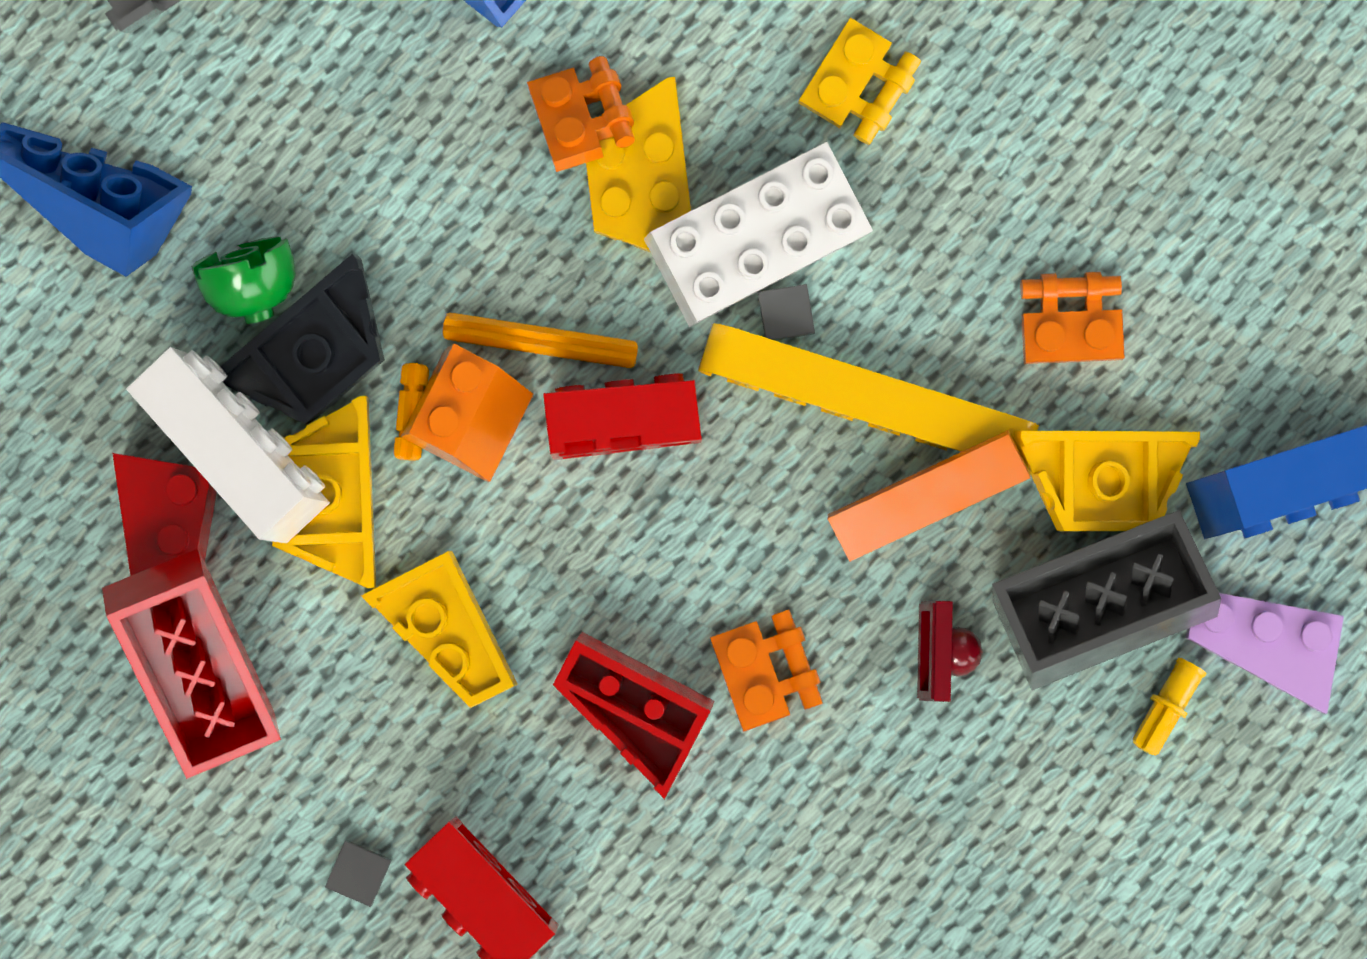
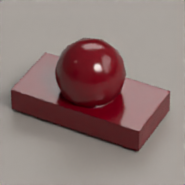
M921 601V604H919L917 698H919V701L951 702V675L957 677L968 675L981 662L983 649L979 638L969 629L962 627L952 628L953 601Z

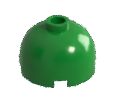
M276 236L240 244L238 246L242 249L223 255L220 258L221 261H219L217 252H214L196 261L191 266L197 286L204 300L216 312L227 317L244 316L246 324L261 322L273 317L275 314L272 307L282 303L293 289L296 275L294 258L288 239L281 240V237Z

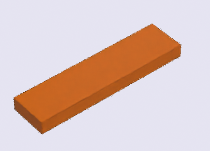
M1009 430L833 511L828 514L827 519L850 562L1030 479V472Z

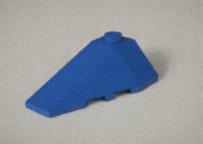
M2 122L0 124V178L85 255L125 277L157 255L191 195V185L151 164L137 160L133 164L132 171L105 164L107 152L91 148L88 154L63 152L62 142L59 138Z

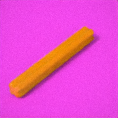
M451 312L446 314L442 330L443 337L451 341L626 368L635 366L638 353V344L633 340Z

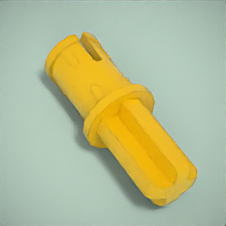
M1177 658V663L1159 694H1152L1150 697L1154 702L1133 737L1135 746L1148 754H1159L1180 717L1186 718L1187 713L1184 709L1202 678L1207 674L1204 670L1183 658Z

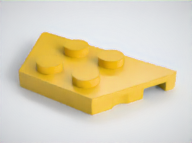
M675 77L664 79L626 104L634 120V125L631 129L635 141L632 145L619 148L616 146L613 137L600 140L604 157L586 163L594 233L634 245V247L650 252L644 238L651 231L691 211Z
M359 396L351 400V403L326 417L323 416L315 420L301 431L284 438L292 448L288 456L300 469L306 465L321 479L325 488L320 492L330 503L287 544L272 541V546L363 587L376 588L369 398L367 396Z
M1014 431V440L1057 531H1127L1165 516L1167 501L1179 486L1184 475L1180 473V470L1191 447H1197L1200 440V432Z

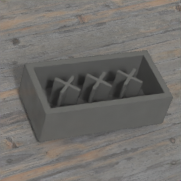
M1180 510L992 584L993 604L1032 691L1218 617L1221 603L1220 594Z

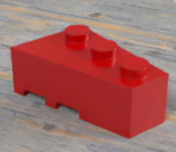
M683 373L655 376L654 384L634 385V379H623L605 382V388L585 390L584 385H572L555 388L553 393H543L549 449L553 460L697 444L702 441L695 380L684 381Z
M112 453L130 576L195 549H199L205 562L217 491L194 466Z
M584 632L575 640L553 683V686L597 731L600 730L618 748L625 760L630 765L633 764L654 785V789L664 800L715 702Z

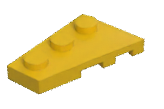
M447 551L361 595L372 608H376L393 625L392 629L404 641H408L429 662L430 668L470 708L518 685L452 551Z

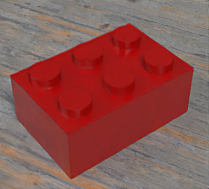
M456 816L404 864L411 871L406 877L411 886L426 900L433 895L446 908L441 914L446 923L459 936L462 937L468 932L480 944V949L476 953L481 959H530L556 934L559 924Z

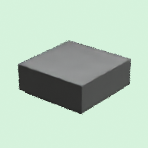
M807 284L758 292L765 338L777 341L815 334Z
M346 840L325 888L371 907L392 859Z

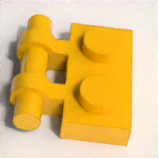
M850 17L798 103L838 128H841L851 112L862 119L853 136L859 141L870 145L878 131H885L892 117L889 113L901 94H908L915 82L912 76L920 65L921 60L905 51L896 66L885 62L883 58L890 49L892 42ZM874 75L884 81L885 84L874 102L868 103L860 98Z

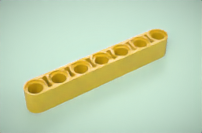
M712 324L698 368V372L711 377L712 374L727 378L726 382L758 391L759 388L773 392L774 397L802 406L808 403L820 407L821 412L853 421V418L868 422L869 427L898 436H900V433L916 437L915 441L945 451H947V448L962 452L1009 430L1014 440V431H1038L1040 427L1038 424L1020 417L722 324Z

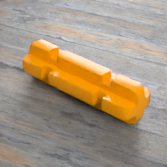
M405 363L401 368L400 383L404 385V388L399 391L396 430L399 431V437H395L394 456L400 460L416 461L421 458L422 448L400 436L423 393L424 387L428 383L429 369L424 364Z

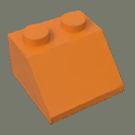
M452 344L444 349L400 437L490 482L534 394L500 367L456 344Z

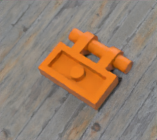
M604 56L593 58L589 62L592 74L590 80L579 83L573 67L527 82L556 172L603 158L600 140L613 137L616 146L619 148L628 147L635 141L631 129L634 125L631 111L628 106L623 105L619 94L622 87L619 76L615 70L610 68L608 60ZM601 101L604 113L602 116L591 119L587 105Z
M1085 272L1084 277L1057 278L1056 273L1040 274V279L1021 280V299H1040L1041 313L1022 314L1024 364L1116 361L1125 359L1122 309L1102 310V296L1121 295V276H1102L1101 272ZM1085 297V311L1058 312V298Z
M790 609L771 616L777 632L775 636L763 639L759 625L755 621L710 637L743 732L789 716L790 712L784 698L788 694L798 691L804 710L823 704L817 684L821 683L816 669L811 670L801 643L806 641L801 626L796 628ZM780 649L784 651L792 677L782 681H778L769 653Z

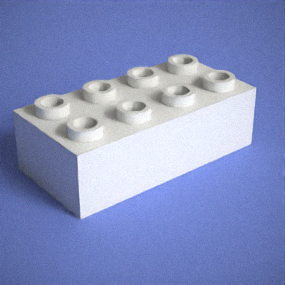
M825 142L651 231L644 238V241L690 327L871 233L873 229L828 142Z
M170 347L126 390L259 540L287 544L330 503L320 492L325 488L324 483L309 467L304 465L300 469L288 456L292 451L288 442L274 429L271 428L267 432L255 419L260 414L258 409L241 392L234 395L222 381L227 378V375L213 359L207 355L202 359L193 350L186 353Z

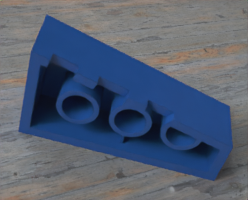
M1367 425L1187 482L1186 486L1204 539L1238 530L1242 531L1245 539L1273 530L1270 520L1282 516L1286 517L1288 524L1316 516L1317 513L1314 506L1324 502H1329L1331 510L1359 502L1358 491L1367 489Z

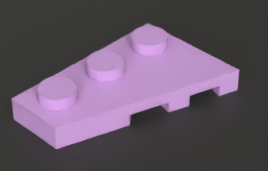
M1219 593L1221 603L1218 617L1187 629L1186 638L1257 676L1315 710L1327 714L1344 616Z

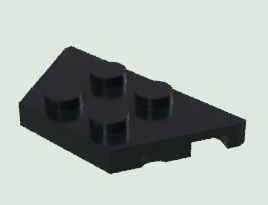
M351 254L220 367L227 375V378L222 381L225 386L249 396L250 399L280 410L285 415L304 424H310L385 361L361 258L357 254Z

